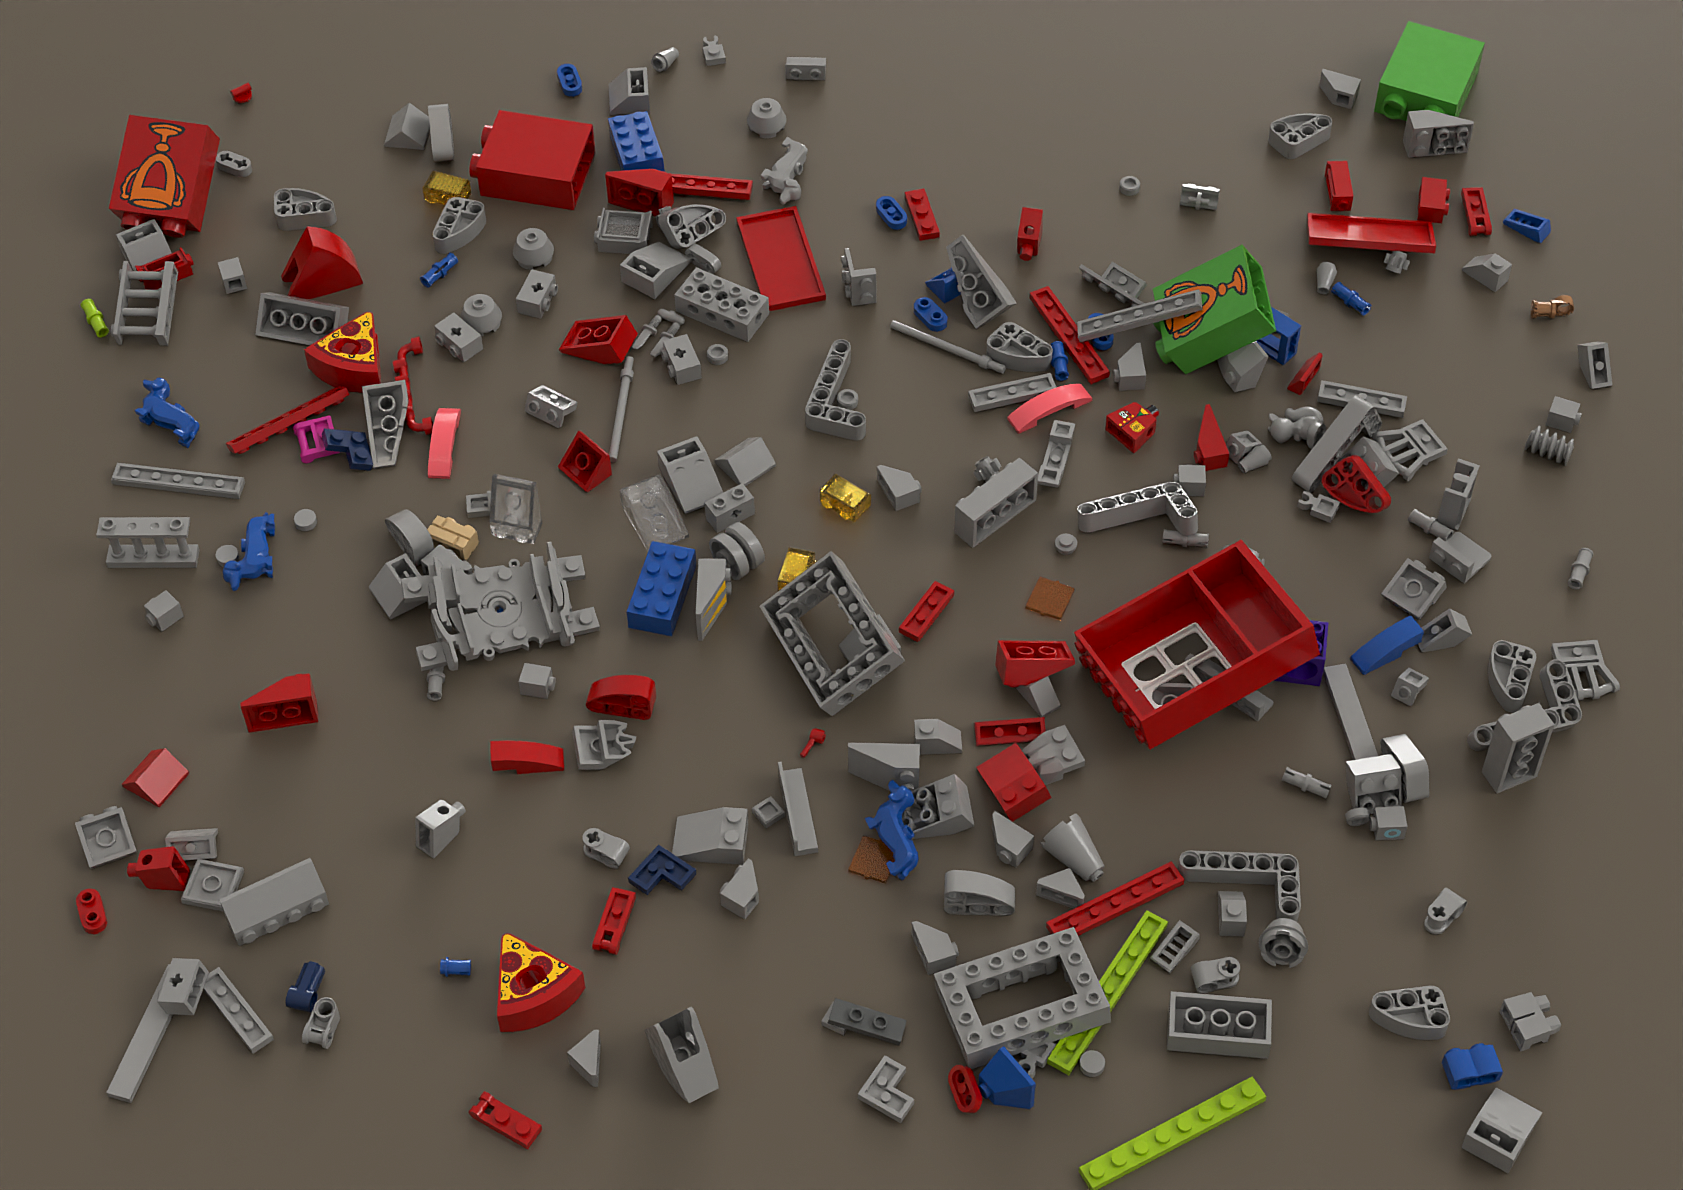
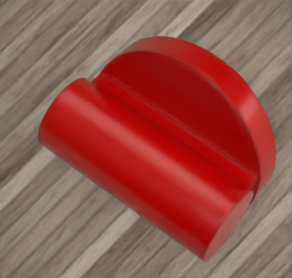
M249 83L230 91L233 100L238 103H245L252 98V88Z

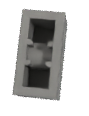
M531 269L516 297L518 313L542 318L544 312L549 310L552 297H555L558 292L555 275Z
M454 312L434 326L437 343L441 346L444 345L453 357H458L463 362L483 350L481 335Z
M687 334L663 341V350H661L662 360L664 363H668L669 376L671 378L674 377L677 385L702 378L701 364Z
M743 483L704 502L706 520L717 533L725 530L733 523L740 522L755 514L754 497Z
M172 958L170 967L166 971V978L162 989L158 993L157 1002L167 1014L194 1015L209 971L199 959Z

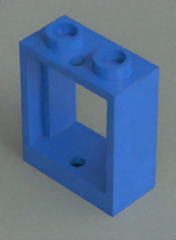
M1271 307L1276 332L1281 335V339L1269 334L1256 342L1269 357L1284 366L1297 353L1301 325Z

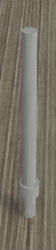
M895 320L891 322L890 328L975 362L981 368L986 370L992 369L1002 374L1006 370L1005 365L993 361L991 357L986 355L980 356Z
M631 356L625 358L624 369L621 370L620 374L621 387L609 451L610 462H616L629 385L633 380L634 374L632 370L634 358Z

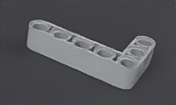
M839 339L831 345L805 407V424L808 429L857 441L863 439L866 435L865 415L857 411L833 406L851 363V345L847 340Z
M1354 396L1302 461L1291 480L1307 492L1312 493L1322 482L1324 473L1336 464L1361 431L1369 437H1372L1375 432L1379 431L1382 420L1376 408L1359 396Z
M1167 482L1080 504L1077 508L1078 528L1083 532H1093L1166 513L1177 531L1182 535L1188 536L1198 531V511L1179 483Z
M1554 659L1548 662L1539 673L1550 706L1549 709H1545V712L1555 724L1552 733L1567 730L1577 724L1582 718V711L1568 669L1564 662ZM1549 668H1552L1556 671L1557 677L1553 676L1550 673ZM1557 690L1563 692L1564 699L1558 696ZM1564 712L1571 715L1572 721L1565 718ZM1497 721L1475 728L1467 738L1469 747L1475 751L1489 749ZM1478 733L1485 738V743L1478 740Z
M1193 850L1185 851L1180 855L1178 871L1185 879L1184 881L1275 885L1276 919L1288 918L1298 922L1301 908L1299 863L1293 855Z

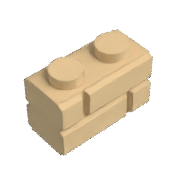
M437 515L432 525L427 529L431 535L434 549L440 544L446 549H451L461 560L467 561L471 552L475 550L479 543L477 531L472 526L460 525L450 517L443 518Z

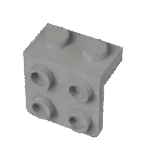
M845 248V255L841 256L842 268H845V270H841L843 283L847 284L845 285L846 298H850L852 306L877 303L875 268L854 270L850 250Z
M1455 532L1446 541L1440 537L1433 541L1429 559L1465 584L1491 560V554L1461 532Z

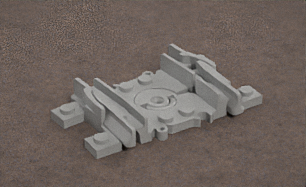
M547 542V566L544 565L543 556L534 557V554H530L529 562H525L521 567L517 559H511L508 567L501 565L479 568L474 565V573L468 575L464 572V567L456 571L455 564H451V568L443 569L438 556L433 557V564L428 566L429 575L401 578L404 603L427 600L428 607L431 609V623L437 642L416 647L421 671L448 665L451 671L458 670V658L455 652L457 649H460L466 661L477 659L482 653L485 660L491 661L494 659L495 651L503 653L521 648L528 651V643L530 641L538 642L540 648L544 643L560 640L562 646H570L575 642L574 636L599 631L600 625L594 607L572 611L566 581L585 579L582 556L557 558L552 543ZM551 600H552L553 612H551ZM501 607L503 612L497 613L495 608ZM464 612H474V613H470V614H465V615H464ZM452 625L458 634L451 635L448 633L452 631Z

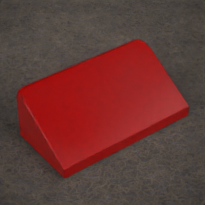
M1317 353L1303 364L1288 385V390L1298 395L1304 392L1321 367L1322 353Z

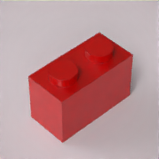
M1422 177L1419 190L1417 221L1442 224L1443 216H1447L1449 210V203H1445L1449 200L1450 188H1446L1447 180Z

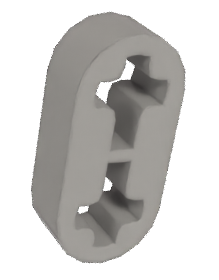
M222 151L217 154L216 162L220 170L238 177H246L252 173L251 161L248 158L230 151Z
M698 244L691 245L685 251L686 256L692 258L691 263L706 272L714 274L722 266L717 256Z

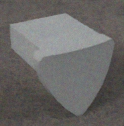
M493 490L487 491L485 494L466 495L468 518L495 516L496 503Z

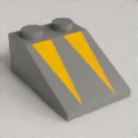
M698 559L696 597L698 641H703L727 605V595L732 594L731 568H726V559Z

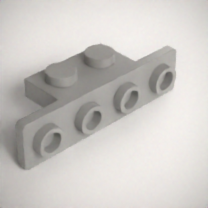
M1113 261L1102 276L1084 265H1080L1079 269L1083 273L1081 276L1090 283L1095 281L1099 284L1098 287L1106 293L1111 291L1120 302L1125 303L1127 301L1132 304L1131 307L1145 304L1137 298L1147 286L1146 282Z

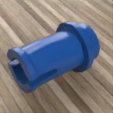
M449 957L441 959L440 974H445V977H448V974L470 976L471 960H449Z

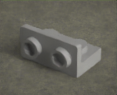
M787 57L785 64L786 79L825 80L826 58Z
M541 385L528 392L525 412L560 428L562 427L564 416L575 411L578 402Z

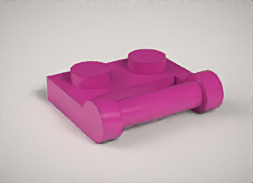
M330 415L300 422L293 426L294 434L299 441L301 449L300 458L303 463H311L316 458L340 453L326 451L321 435L324 428L334 429ZM312 431L316 448L309 449L306 432Z

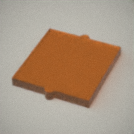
M1039 577L1025 609L1040 613L1041 616L1046 615L1061 620L1075 588L1061 584L1059 581Z
M863 835L848 872L863 876L866 880L873 879L886 884L890 875L886 863L889 861L895 862L893 852L882 840L879 841Z

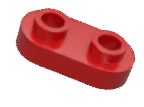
M95 889L81 891L76 897L81 924L89 934L101 933L108 923L101 896Z
M955 1065L949 1072L948 1082L957 1107L965 1113H976L981 1107L982 1095L974 1073L968 1066Z

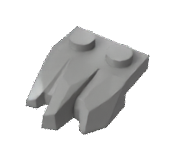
M598 720L597 726H574L572 734L578 770L605 769L631 754L629 749L633 747L637 736L624 734L627 723L615 720Z
M1065 725L1043 732L1022 750L1045 785L1063 779L1064 773L1085 766V759Z

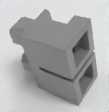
M1532 992L1503 1000L1499 1012L1508 1029L1511 1030V1034L1520 1052L1530 1049L1532 1044L1540 1041L1543 1043L1548 1042L1550 1035L1558 1032L1561 1028V1023L1556 1015L1545 1018L1543 1012H1547L1550 1009V1002L1546 995L1534 997Z

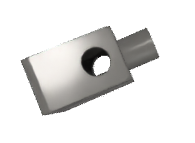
M439 800L416 816V847L434 859L458 835L460 831V817L466 812L465 807L460 802L450 805L444 800Z

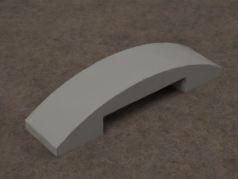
M1054 420L1044 461L1039 470L1037 484L1059 487L1075 430L1074 423Z

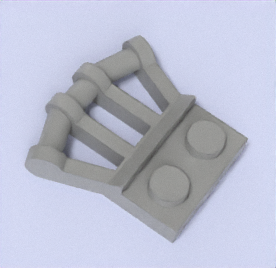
M1423 419L1398 430L1378 431L1372 435L1373 441L1380 445L1399 474L1406 481H1410L1422 465H1428V462L1446 455L1448 450ZM1401 439L1387 446L1385 445V440ZM1405 447H1408L1410 449L1395 457L1391 455L1392 453L1399 451ZM1417 457V460L1409 468H1406L1403 465H1401L1402 463Z
M1598 640L1552 643L1550 649L1553 660L1558 659L1565 663L1578 701L1590 697L1592 700L1599 699L1602 695L1609 692L1615 693L1620 690L1619 682L1604 664ZM1594 670L1599 672L1606 681V684L1598 686ZM1579 671L1586 672L1590 688L1583 689ZM1557 690L1558 696H1564L1563 692Z

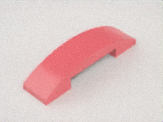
M1082 384L1056 387L1018 407L1007 417V420L1017 433L1020 434L1037 426V420L1070 405L1073 409L1091 402L1092 397Z
M439 408L436 413L429 450L428 478L450 479L453 463L452 451L456 428L459 426L461 409Z

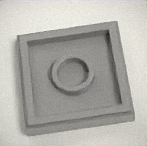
M197 858L181 897L182 904L223 912L219 899L237 891L244 874L243 867Z

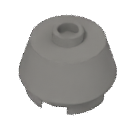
M762 98L755 101L747 116V124L750 131L760 134L761 138L775 137L777 132L781 131V129L784 130L787 121L780 104L771 98Z
M528 228L520 232L513 247V256L518 261V264L529 270L541 265L547 266L551 262L554 253V246L542 230L537 228Z
M476 294L465 301L460 318L482 337L484 336L483 333L492 330L495 332L499 328L502 312L490 296Z
M1279 918L1272 921L1259 937L1258 943L1261 956L1272 966H1276L1277 963L1289 965V968L1294 967L1302 962L1308 951V942L1303 929L1292 919Z

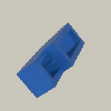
M1410 615L1372 638L1351 655L1350 659L1360 672L1365 675L1401 657L1402 651L1422 642L1424 631Z

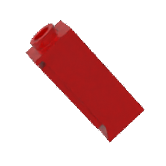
M1327 161L1324 176L1326 177L1331 205L1330 211H1351L1354 196L1348 162Z
M180 247L179 251L142 266H135L136 271L161 272L162 269L164 270L165 261L174 262L178 271V281L193 275L191 266L194 263L190 254H185L182 247ZM139 280L140 283L143 282L145 290H157L162 287L161 280Z

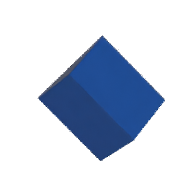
M952 267L925 282L926 286L944 304L961 295L957 287L956 274L953 272Z

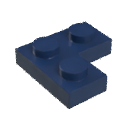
M324 428L321 435L326 451L346 452L350 469L371 471L373 462L365 432Z
M658 844L628 877V882L646 895L662 879L682 891L696 875V869Z

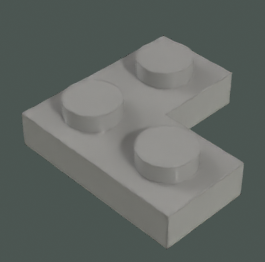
M884 1055L859 1091L858 1099L901 1123L914 1105L912 1097L895 1088L906 1073V1067Z

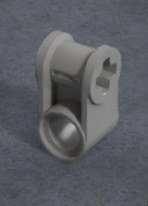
M590 828L583 834L585 855L612 869L619 868L630 850V846L625 840L614 837L597 828Z
M1447 887L1444 888L1427 910L1428 916L1424 921L1425 929L1432 934L1443 933L1461 915L1468 901Z
M1232 957L1197 962L1190 968L1198 993L1203 994L1214 990L1232 988L1239 981L1240 964Z
M324 997L315 1003L311 1016L303 1030V1043L319 1044L325 1049L330 1047L340 1021V1014L333 999ZM325 1011H332L328 1015H322Z

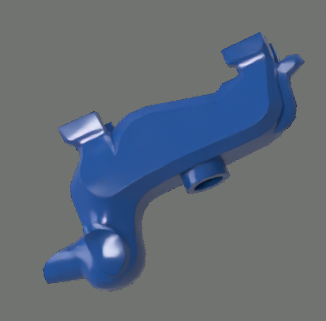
M165 379L143 380V386L150 393L143 399V408L135 410L136 414L139 415L140 422L149 426L154 421L160 427L174 430L173 433L180 438L178 443L189 448L191 441L199 430V423L186 413V410L180 404L175 403L172 405L165 401L170 394V386Z
M265 512L263 516L254 517L248 522L246 539H241V552H245L244 558L239 562L228 561L225 564L223 579L225 582L230 583L233 591L238 590L241 578L254 579L262 574H267L268 577L273 578L272 556H269L268 553L269 547L266 533L270 536H275L274 514L268 515Z
M891 780L888 784L891 793L888 796L890 800L879 807L874 818L867 817L865 820L871 830L876 828L880 839L893 852L895 862L889 861L886 863L890 873L893 876L897 875L899 879L903 880L917 866L919 861L918 852L912 841L914 833L902 821V814L906 808L913 805L914 796L910 789L905 786H899L894 780Z

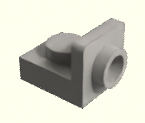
M1248 430L1231 434L1226 443L1229 458L1236 464L1242 460L1245 453H1249L1255 446L1262 445Z
M1408 668L1398 677L1391 696L1412 706L1417 694L1427 685L1429 678Z

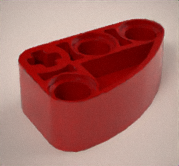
M1351 455L1342 459L1322 476L1324 488L1335 499L1348 507L1363 512L1378 513L1387 509L1391 504L1389 493L1358 455ZM1351 463H1353V465H1354V466L1352 467V470L1349 468V466L1351 465ZM1332 474L1337 476V484L1332 482ZM1362 479H1365L1368 482L1367 489L1362 487ZM1375 497L1381 499V507L1376 505Z
M616 675L600 679L591 684L586 708L596 713L649 720L656 700L655 682L649 677L638 675Z

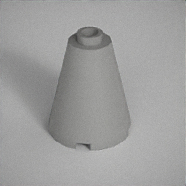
M1073 814L1069 816L1072 821L1069 823L1060 822L1043 838L1046 842H1040V845L1065 866L1071 868L1073 872L1086 882L1089 880L1095 882L1104 874L1102 870L1105 866L1078 814Z

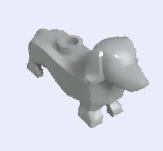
M786 137L782 143V147H788L786 154L773 165L772 171L765 168L760 175L761 180L766 181L762 184L763 189L771 187L774 192L782 193L780 196L782 205L790 200L796 201L801 197V187L793 178L802 173L803 164L806 161V154L808 152L805 145L791 140L789 137Z

